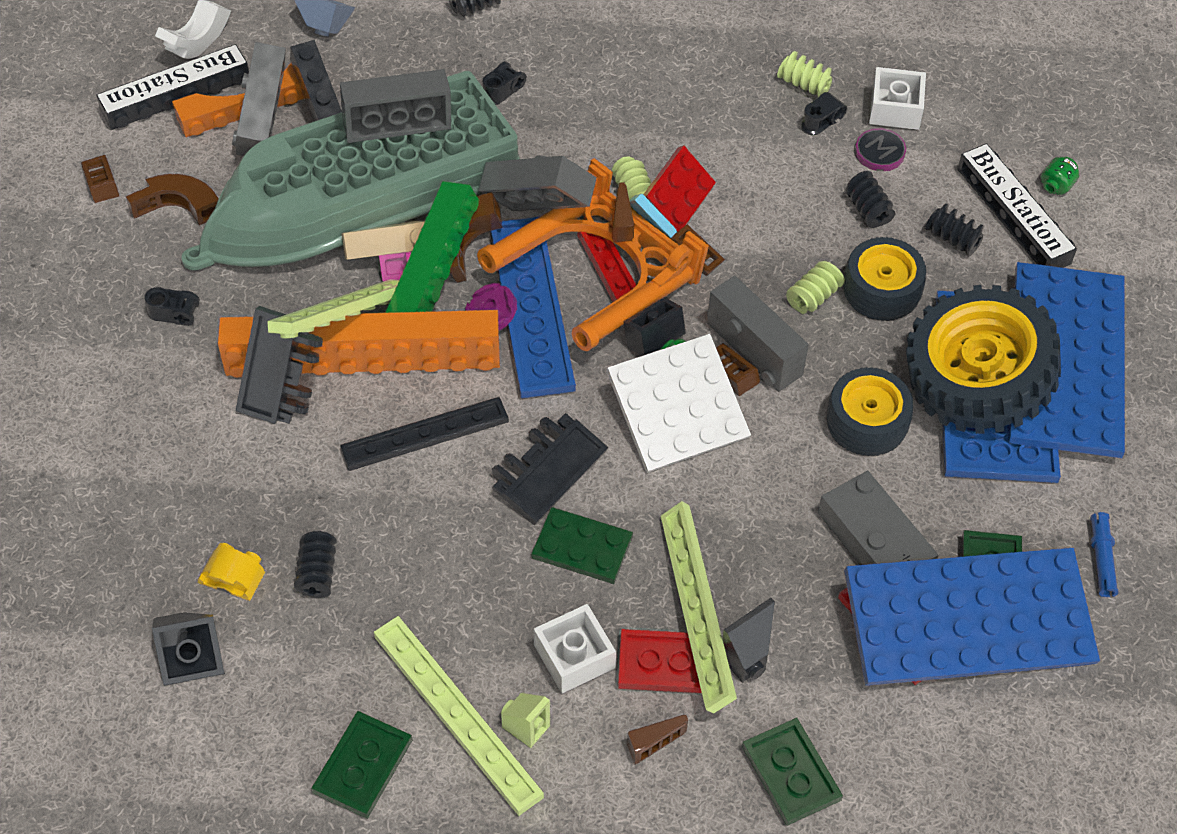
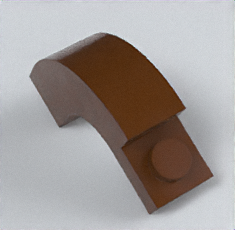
M163 174L145 179L146 188L126 196L130 213L134 219L161 207L178 206L188 210L199 226L208 221L219 199L206 183L183 174Z
M492 192L477 196L479 198L478 208L473 213L468 232L464 235L459 253L454 258L450 268V274H452L456 283L467 281L465 252L471 241L480 234L502 228L500 206Z

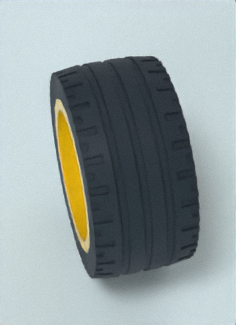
M892 237L868 239L855 247L847 261L844 275L845 297L852 308L868 318L881 321L903 318L917 307L922 297L926 282L925 261L918 250L902 240Z
M873 367L851 370L839 378L829 397L827 426L830 434H832V437L839 445L858 455L879 456L889 453L901 444L908 433L913 416L912 394L904 381L887 370Z

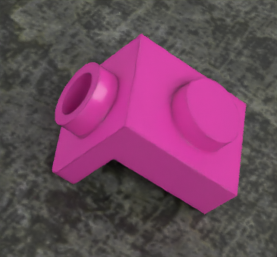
M411 251L379 255L383 282L401 278Z

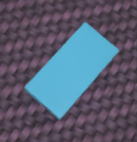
M643 194L635 195L629 200L631 207L639 215L658 228L667 237L671 238L677 232L674 226Z

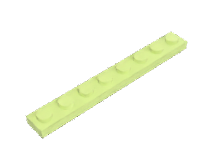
M387 280L269 320L268 333H279L281 338L298 337L299 332H312L316 326H328L330 321L345 320L346 315L361 314L360 310H373L375 305L389 304L399 280Z
M681 501L661 515V520L705 708L715 713L736 700L737 696L690 506Z
M397 616L374 631V637L516 814L520 816L544 798L543 791L401 618Z

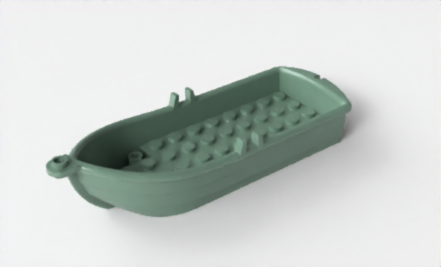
M463 71L447 77L451 90V129L348 143L341 112L276 134L256 144L242 158L225 185L215 210L206 222L201 235L200 245L185 250L182 254V263L189 270H200L213 265L215 262L241 267H264L292 263L342 246V233L405 223V221L429 213L442 181L470 185L475 194L480 195L482 193L479 192V187L486 162L520 159L517 134L470 71Z

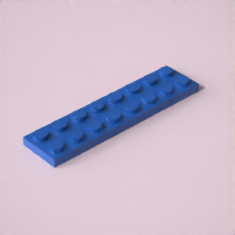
M539 217L502 221V228L491 231L493 244ZM547 241L498 270L500 285L508 287L517 300V311L512 321L508 324L521 399L576 391Z

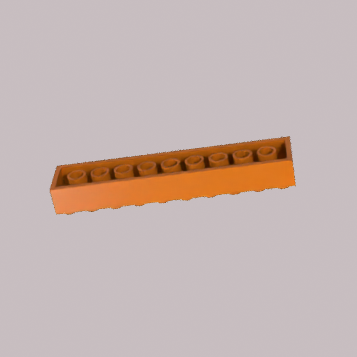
M498 310L346 315L345 320L330 321V325L316 326L314 331L310 332V334L323 338L322 347L317 348L298 343V347L318 353L320 357L318 363H307L292 358V360L303 363L302 373H314L316 375L342 372L343 374H353L355 372L378 374L383 371L407 373L411 370L435 372L440 369L463 371L476 368L487 371L493 368H500ZM220 317L218 347L226 376L242 377L253 317Z

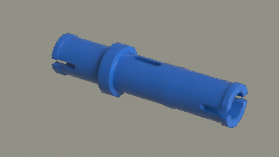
M1098 512L1099 519H1097V515L1094 513L1091 515L1090 520L1093 531L1091 546L1095 549L1099 595L1101 597H1110V591H1112V596L1115 597L1119 593L1112 548L1115 545V540L1110 531L1109 514Z

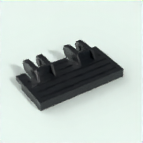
M258 306L254 312L235 411L276 424L277 421L290 424L293 414L282 409L306 414L308 413L309 405L288 398V394L306 399L312 396V389L299 384L303 363L292 360V358L307 363H318L319 354L298 347V343L318 348L322 347L323 338L310 334V332H299L298 337L281 338L279 333H268V321L287 314Z
M566 413L557 421L562 428L549 419V417H543L539 421L541 428L555 439L554 442L536 428L528 432L530 439L535 444L522 456L521 460L529 467L511 453L503 457L505 464L519 476L517 479L499 464L491 469L494 476L498 479L492 489L533 525H536L551 507L571 489L609 448L577 419L574 421Z

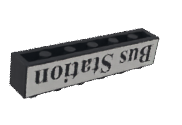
M234 44L96 94L102 115L110 129L114 130L126 127L128 124L141 119H148L152 115L165 110L174 109L172 103L174 100L196 93L202 95L218 93L222 89L233 85L242 84L244 73L249 74V67L238 46Z
M987 143L962 153L957 170L1037 265L1060 268L1071 265L1077 251L1074 242L1068 239L1057 222L1050 218L1043 206L1032 197L1027 187L1020 183L1013 171L1002 162L999 155Z

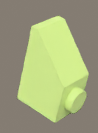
M520 693L515 700H509L501 711L502 728L532 748L550 727V700L545 696Z

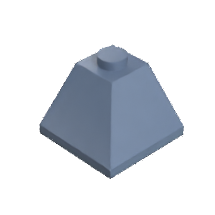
M294 0L306 25L315 28L314 33L329 37V33L337 34L355 9L353 6L335 0Z

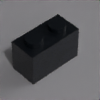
M666 297L623 321L627 347L640 356L656 352L669 340H676L686 334L682 306Z

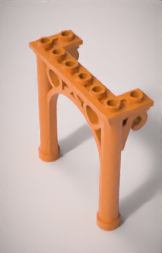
M595 158L592 159L588 166V172L597 178L590 207L552 209L497 243L486 245L477 252V258L481 267L488 273H494L551 237L565 232L582 231L592 233L613 242L612 229L617 198L609 192L613 172ZM631 209L634 220V238L632 241L614 243L625 250L633 259L638 268L640 280L630 292L572 329V338L575 344L581 350L589 351L596 347L601 339L624 325L623 321L668 296L687 282L690 285L693 283L697 285L701 279L709 245L690 231L685 234L683 243L678 245ZM584 216V220H580L578 218ZM592 216H602L609 222H594ZM655 258L663 263V266L646 263V259ZM647 276L655 277L653 280L646 283Z

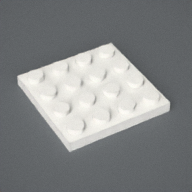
M710 334L608 367L606 370L647 473L751 436Z

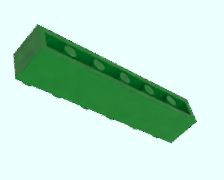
M442 181L385 313L432 312L435 303L440 298L443 284L449 277L454 258L459 253L462 239L468 232L473 213L478 208L479 198L470 185Z

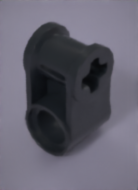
M504 61L483 77L482 87L494 104L499 105L524 86L527 76L522 71L514 70L511 68L510 63Z
M824 92L819 98L805 106L804 115L806 117L801 124L802 131L808 135L820 134L832 124L837 123L836 120L838 118L841 120L847 112V106L831 93Z
M161 287L149 289L144 297L147 314L150 319L184 326H191L193 324V313L200 303V298L193 292L164 289Z

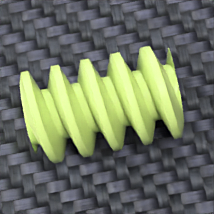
M793 51L781 63L777 73L778 78L783 77L786 82L792 81L794 86H800L802 90L807 91L809 89L811 94H817L818 97L824 92L829 91L832 84L831 68L828 67L823 73V64L819 63L816 68H813L815 60L811 59L805 64L806 56L802 55L797 60L798 52Z
M630 156L617 160L612 167L618 187L619 183L625 182L629 200L635 195L644 194L651 184L642 161L635 160Z
M818 262L801 280H798L794 286L787 290V300L801 314H806L807 310L814 312L818 305L824 303V299H828L831 293H835L838 287L844 284V276L830 262Z

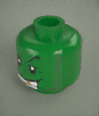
M1055 157L1043 169L1040 176L1043 187L1047 192L1064 195L1074 186L1080 175L1078 165L1073 159L1069 157Z

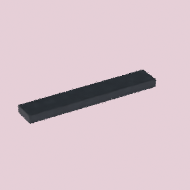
M499 396L340 445V449L348 471H352L508 423L509 417Z

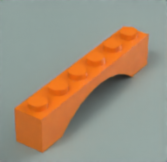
M291 63L283 74L277 107L294 104L299 100L305 99ZM196 93L172 101L175 116L185 137L200 135L204 131L216 127H224L228 123L240 120L245 93L230 96H207Z

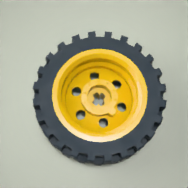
M973 285V290L964 292L963 288L954 290V296L949 298L945 295L937 298L938 304L935 307L928 305L923 309L924 318L917 317L913 322L914 332H909L907 337L908 347L906 348L908 369L911 387L915 391L917 402L919 404L924 403L925 412L930 417L938 414L939 423L947 426L952 422L956 424V430L965 432L966 427L975 428L976 434H984V429L995 428L996 433L1003 432L1005 425L1013 423L1016 428L1023 425L1024 417L1029 416L1031 419L1039 414V405L1047 407L1051 402V392L1056 393L1059 386L1058 377H1061L1060 338L1054 319H1049L1048 310L1043 305L1037 308L1036 299L1028 295L1024 299L1020 297L1019 290L1011 288L1009 292L1001 291L1000 285H992V289H982V285Z

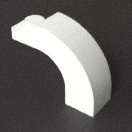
M198 0L192 17L184 27L176 31L158 27L155 36L164 40L163 45L166 46V50L186 59L195 58L220 36L231 10L209 0Z

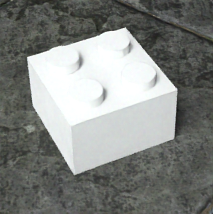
M876 67L872 86L869 124L919 130L924 110L926 73Z
M588 604L534 628V646L561 693H565L615 669L616 650Z

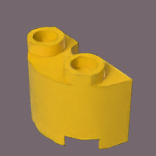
M219 543L208 559L197 583L214 589H225L231 595L250 601L265 574V570L260 565L261 558L257 554L250 551L243 553L227 543Z

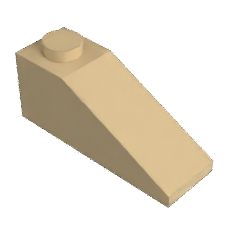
M411 221L342 233L345 259L412 251L425 221Z

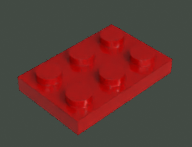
M683 145L676 149L643 195L678 232L688 223L716 182Z
M621 629L618 689L702 693L688 633Z

